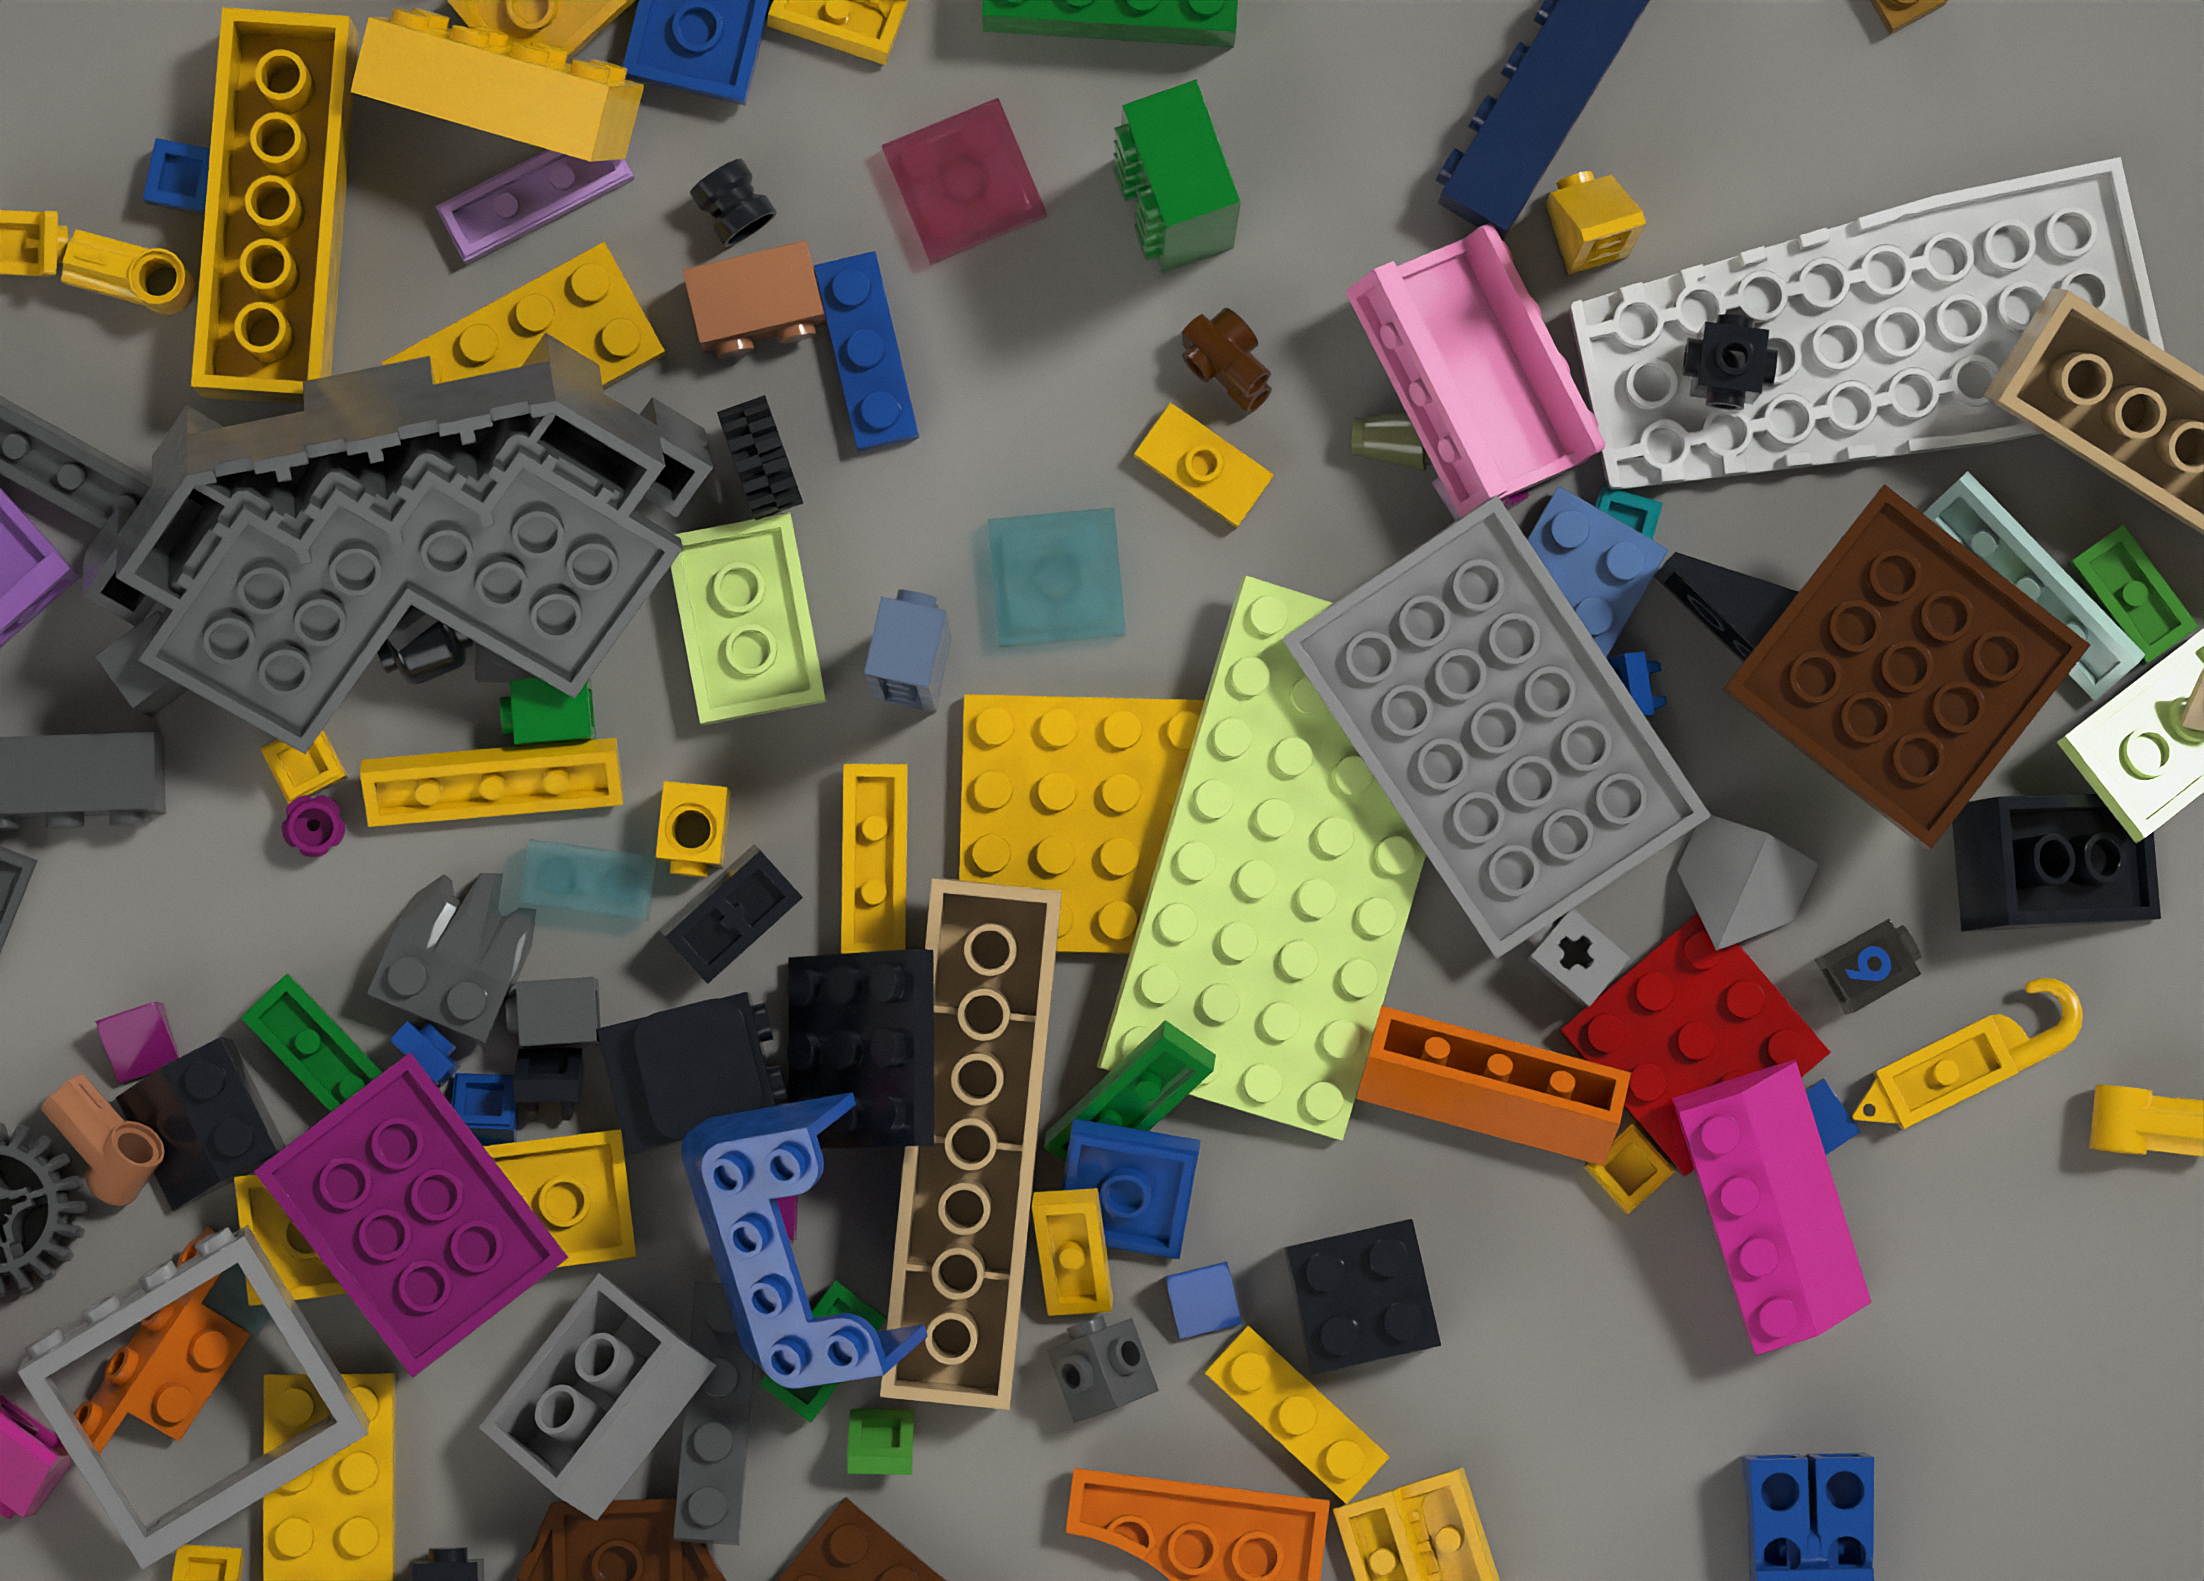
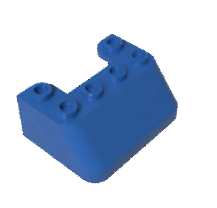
M852 1092L711 1117L690 1130L684 1137L681 1146L683 1164L740 1344L748 1357L772 1380L787 1388L795 1389L883 1376L927 1337L924 1324L876 1332L868 1321L851 1313L813 1318L776 1198L805 1193L820 1180L824 1169V1160L817 1135L856 1105Z

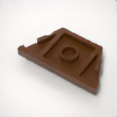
M677 1498L612 1500L597 1521L565 1501L552 1502L538 1530V1535L516 1577V1581L727 1580L707 1543L674 1540Z

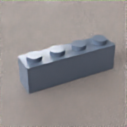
M898 589L896 599L881 596L864 672L874 700L936 713L952 640L946 610L938 609L936 597Z

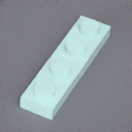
M1968 471L1923 513L2090 644V647L2069 672V675L2094 701L2098 700L2145 656L2144 652Z

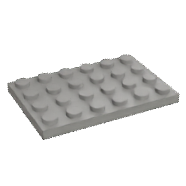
M1498 495L1480 504L1281 638L1496 959L1711 817Z

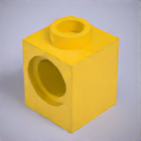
M663 781L656 858L660 862L670 863L669 874L708 878L709 867L724 868L731 791L728 787ZM690 814L703 815L710 823L711 831L709 838L703 845L697 848L683 847L676 839L678 823L682 818Z

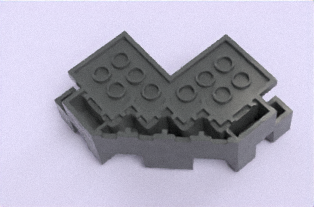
M547 333L542 336L521 367L436 384L430 356L303 381L304 411L223 427L186 405L152 455V486L133 514L117 506L84 554L82 597L133 626H137L146 618L157 601L167 606L160 619L139 647L138 661L304 754L314 743L410 605L415 606L575 699L683 549L681 538L637 513L634 509L640 500L644 498L677 518L713 469L705 428L653 397L642 412L637 414L605 395L599 365Z

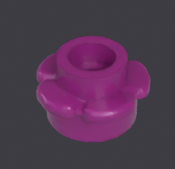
M303 795L294 799L286 809L288 816L281 826L282 835L286 843L291 847H298L300 853L304 856L319 857L325 855L328 852V848L337 846L345 834V822L339 817L340 807L333 799L325 795H317L315 798ZM311 819L318 820L320 823L318 830H309L307 827L308 821Z

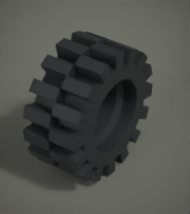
M763 395L718 411L717 414L755 520L803 504L766 396Z

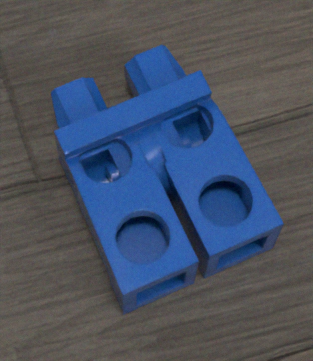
M1865 1452L1808 1454V1459L1800 1454L1742 1455L1743 1481L1746 1482L1750 1581H1874V1568H1872L1874 1554L1873 1456ZM1808 1480L1811 1481V1516H1812V1519H1809V1484H1808Z

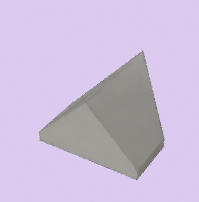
M1711 815V817L1694 827L1675 871L1678 872L1717 951L1792 923L1815 874L1818 863L1769 833Z

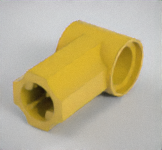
M78 229L75 230L73 237L68 241L62 262L61 282L63 284L147 306L158 314L166 315L182 311L189 305L194 296L195 282L192 273L174 253L166 249H148ZM163 267L175 269L177 274L176 283L171 291L161 296H154L148 293L147 282L155 270Z
M2095 1084L2089 1149L2146 1155L2147 1151L2204 1157V1100L2153 1096L2152 1090Z

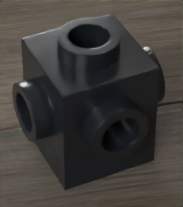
M1720 314L1716 316L1715 323L1705 322L1697 333V339L1687 338L1682 375L1692 377L1690 397L1706 398L1705 405L1725 410L1744 409V403L1753 405L1761 395L1762 387H1772L1774 384L1778 350L1767 348L1769 330L1754 328V319L1740 315ZM1723 350L1743 352L1745 356L1744 365L1739 368H1732L1726 365L1722 358Z

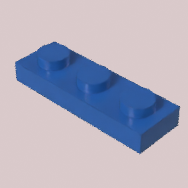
M876 251L814 265L857 451H866L919 438Z

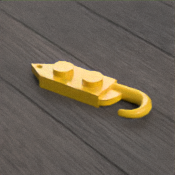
M2041 977L2025 984L2027 993L2046 992L2058 999L2062 1007V1016L2057 1025L2028 1038L2022 1027L2011 1018L2001 1014L1985 1016L1873 1071L1875 1080L1850 1117L1854 1121L1898 1124L1901 1130L1906 1129L2063 1051L2075 1041L2082 1027L2083 1009L2079 997L2069 985L2055 978ZM1866 1104L1873 1107V1114L1870 1117L1863 1113V1108Z

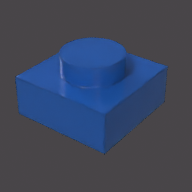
M155 138L143 195L144 202L149 205L205 215L210 148Z
M406 1021L390 1039L405 1055L411 1052L436 1084L444 1085L461 1067L450 1057L457 1047L430 1022L420 1029L416 1024Z

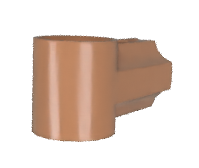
M83 1073L67 1080L47 1098L41 1107L43 1113L89 1164L86 1169L85 1179L91 1192L100 1200L110 1205L124 1206L131 1204L138 1197L163 1160L165 1150L158 1134L150 1127L139 1122H125Z

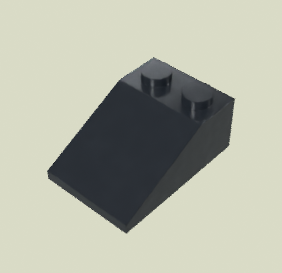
M1675 552L1654 575L1742 663L1798 593V591Z
M2098 794L1999 796L1969 801L1952 822L1961 932L2161 919L2154 831L2146 838L2135 843Z

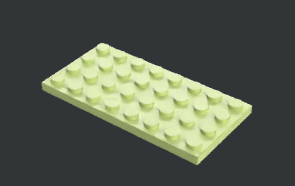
M1245 575L1241 577L1096 1067L1112 1071L1166 1020L1216 1054L1214 1071L1188 1095L1343 1141L1373 1031L1385 998L1426 853L1281 639L1333 603Z

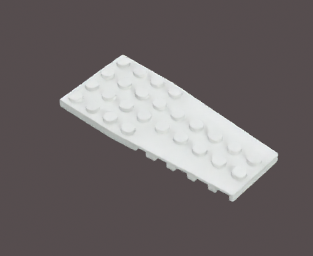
M2121 157L1934 195L1866 215L1854 222L1834 228H1822L1799 235L1798 238L1766 248L1761 246L1741 252L1739 256L1705 266L1700 264L1680 270L1677 274L1644 284L1639 282L1622 287L1619 291L1583 302L1582 300L1573 302L1569 309V315L1590 411L1598 422V430L1605 442V448L1600 451V457L1607 487L1611 490H1623L1982 446L2042 434L1983 396L2051 288L2069 290L2164 351ZM1720 314L1740 315L1754 319V328L1769 330L1767 348L1778 350L1773 386H1763L1761 395L1753 405L1744 403V409L1742 410L1713 408L1705 405L1706 398L1690 397L1692 377L1682 375L1687 338L1697 339V333L1704 323H1715L1716 316ZM1723 350L1722 358L1726 365L1732 368H1739L1744 365L1745 356L1743 352Z

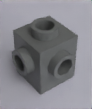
M1103 1315L1067 1328L1071 1341L1047 1350L1073 1423L1119 1408L1159 1391L1132 1318L1108 1327Z

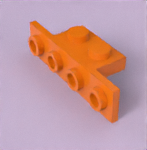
M207 1226L200 1238L192 1240L184 1248L178 1259L177 1267L198 1255L194 1246L200 1240L211 1233L214 1235L218 1231ZM220 1274L141 1320V1326L129 1344L119 1348L110 1358L104 1373L105 1379L92 1399L83 1402L75 1410L74 1415L99 1455L127 1413L132 1414L180 1442L251 1336V1333L241 1324L202 1302Z

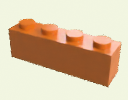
M1381 1005L1356 1099L1605 1166L1621 1122L1631 1072Z

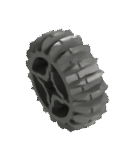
M1 1122L0 1156H10L25 1163L36 1173L42 1184L31 1188L25 1187L15 1190L7 1183L3 1171H0V1199H27L22 1203L13 1205L12 1214H4L9 1219L6 1224H3L0 1220V1248H2L6 1263L0 1264V1297L8 1294L10 1276H12L20 1292L32 1291L33 1278L30 1271L32 1268L42 1279L52 1280L56 1276L53 1265L47 1259L50 1254L63 1262L71 1261L74 1253L70 1248L60 1243L63 1235L69 1238H82L84 1236V1228L67 1223L69 1213L81 1214L87 1212L88 1203L84 1201H68L67 1192L81 1188L84 1185V1181L81 1176H70L61 1179L59 1174L68 1168L73 1160L67 1153L59 1154L50 1161L46 1159L54 1144V1140L51 1137L42 1136L30 1149L31 1128L25 1125H18L13 1132L10 1143H8V1131L5 1124ZM48 1203V1217L44 1231L36 1244L25 1253L22 1246L26 1242L23 1230L25 1219L30 1212Z

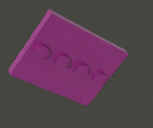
M411 1052L254 1171L412 1378L569 1258Z

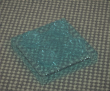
M1114 507L988 519L1000 648L1126 636Z

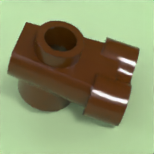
M1224 308L1211 320L1200 314L1182 331L1183 346L1187 350L1182 354V358L1188 368L1200 380L1208 383L1215 377L1227 389V394L1248 414L1257 410L1267 400L1272 391V388L1266 383L1271 372L1250 353L1258 346V340L1251 328L1239 315L1229 308Z

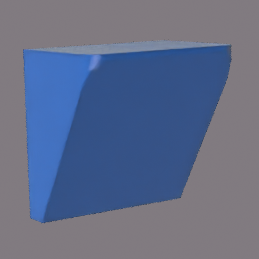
M455 1073L451 1106L482 1146L517 1142L518 1102H514V1075Z
M1227 1261L1164 1277L1179 1339L1242 1324Z

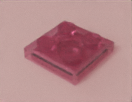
M999 98L881 145L930 265L1047 217L1045 207Z

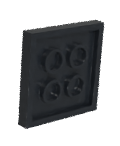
M905 949L788 957L789 1043L787 1058L789 1062V1103L851 1092L856 1102L854 1107L817 1135L820 1148L934 1146L933 950Z

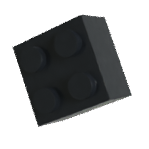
M1413 1219L1283 1247L1310 1368L1313 1374L1441 1346Z

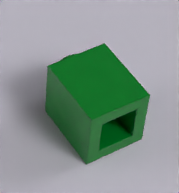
M538 677L509 680L510 696L500 697V717L503 735L514 734V744L516 746L596 739L591 678H589L575 699Z

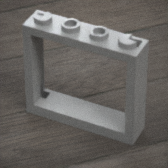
M248 1225L233 1234L228 1226L214 1235L212 1233L194 1246L198 1255L178 1267L174 1265L171 1259L154 1267L137 1280L142 1288L125 1299L119 1301L116 1294L113 1293L97 1301L81 1313L85 1323L63 1335L60 1329L56 1327L44 1333L42 1338L25 1347L29 1356L22 1360L17 1371L142 1570L368 1434L369 1419ZM238 1263L332 1414L144 1526L50 1375Z

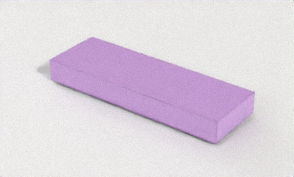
M546 149L435 207L467 266L633 181L634 177L625 159L589 162Z

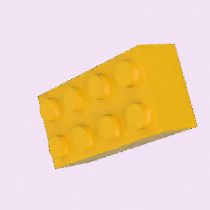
M393 8L391 17H368L350 92L589 162L626 159L644 89L642 84L625 80L627 68L590 59V63L580 60H572V64L566 63L568 52L535 42H531L530 45L512 42V46H507L509 35L476 25H472L471 28L452 25V29H448L449 17L413 8L412 11Z

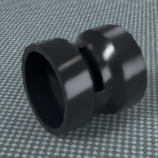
M742 159L733 160L717 168L700 180L690 191V195L700 210L710 212L712 217L717 218L714 231L724 247L734 245L748 238L769 223L777 214L766 195L753 193L754 188L751 185L753 176Z

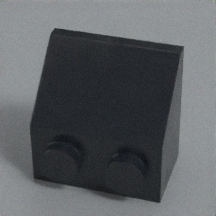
M219 1037L173 1060L116 1097L127 1121L139 1122L150 1127L163 1142L165 1154L154 1175L173 1212L234 1182V1177L245 1176L255 1171L286 1147L233 1040L229 1038Z

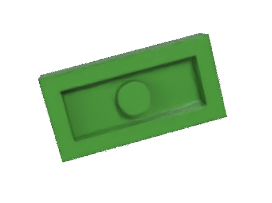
M2124 524L2068 563L2099 607L2144 652L2145 656L2140 661L2142 666L2151 662L2199 627Z

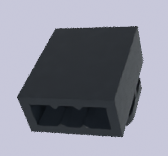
M749 992L723 998L708 999L597 1029L628 1155L680 1144L690 1130L711 1117L778 1106V1104L789 1102L780 1064L768 1066L763 1042L774 1040L765 1002L753 1005Z

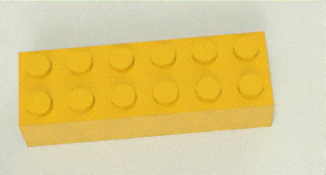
M222 7L191 387L202 398L304 405L303 381L332 375L354 93L350 91L356 70L359 31L350 16Z

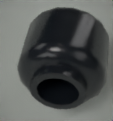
M438 620L399 652L386 639L377 653L387 673L399 670L407 682L416 685L462 667L466 661V648L473 646L474 643L472 639Z

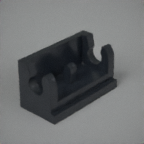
M754 844L667 922L660 931L708 984L803 897Z

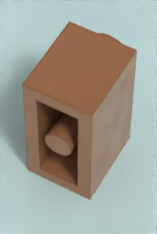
M806 240L682 270L702 350L704 353L716 351L717 358L719 359L749 353L754 350V341L778 336L780 344L806 340L816 335V326L827 324Z

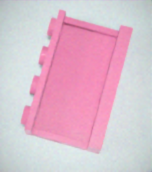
M1492 223L1480 226L1462 240L1396 266L1395 262L1392 261L1377 267L1345 291L1460 518L1495 495H1498L1500 500H1504L1578 467L1605 448V442L1598 430V422L1595 416L1587 409L1571 377L1566 359L1558 352L1542 320L1538 304L1529 295L1513 263L1509 247L1501 240Z

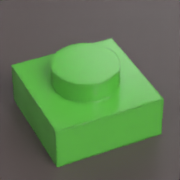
M850 1409L847 1474L912 1475L914 1410Z

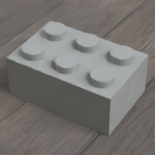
M598 1273L478 1428L553 1494L597 1521L717 1365L639 1300Z

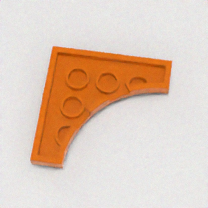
M1074 1467L1065 1533L1090 1537L1114 1545L1144 1560L1170 1581H1320L1330 1500Z

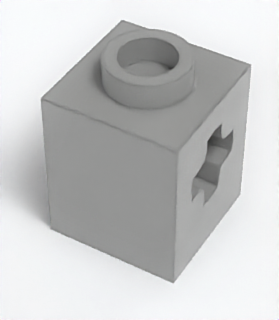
M1574 908L1527 939L1536 948L1526 960L1583 1009L1589 1007L1631 958ZM1578 939L1583 941L1587 946L1582 953L1583 958L1588 962L1586 968L1579 964L1569 969L1564 968L1560 963L1565 954L1558 946L1560 941L1562 940L1569 945Z

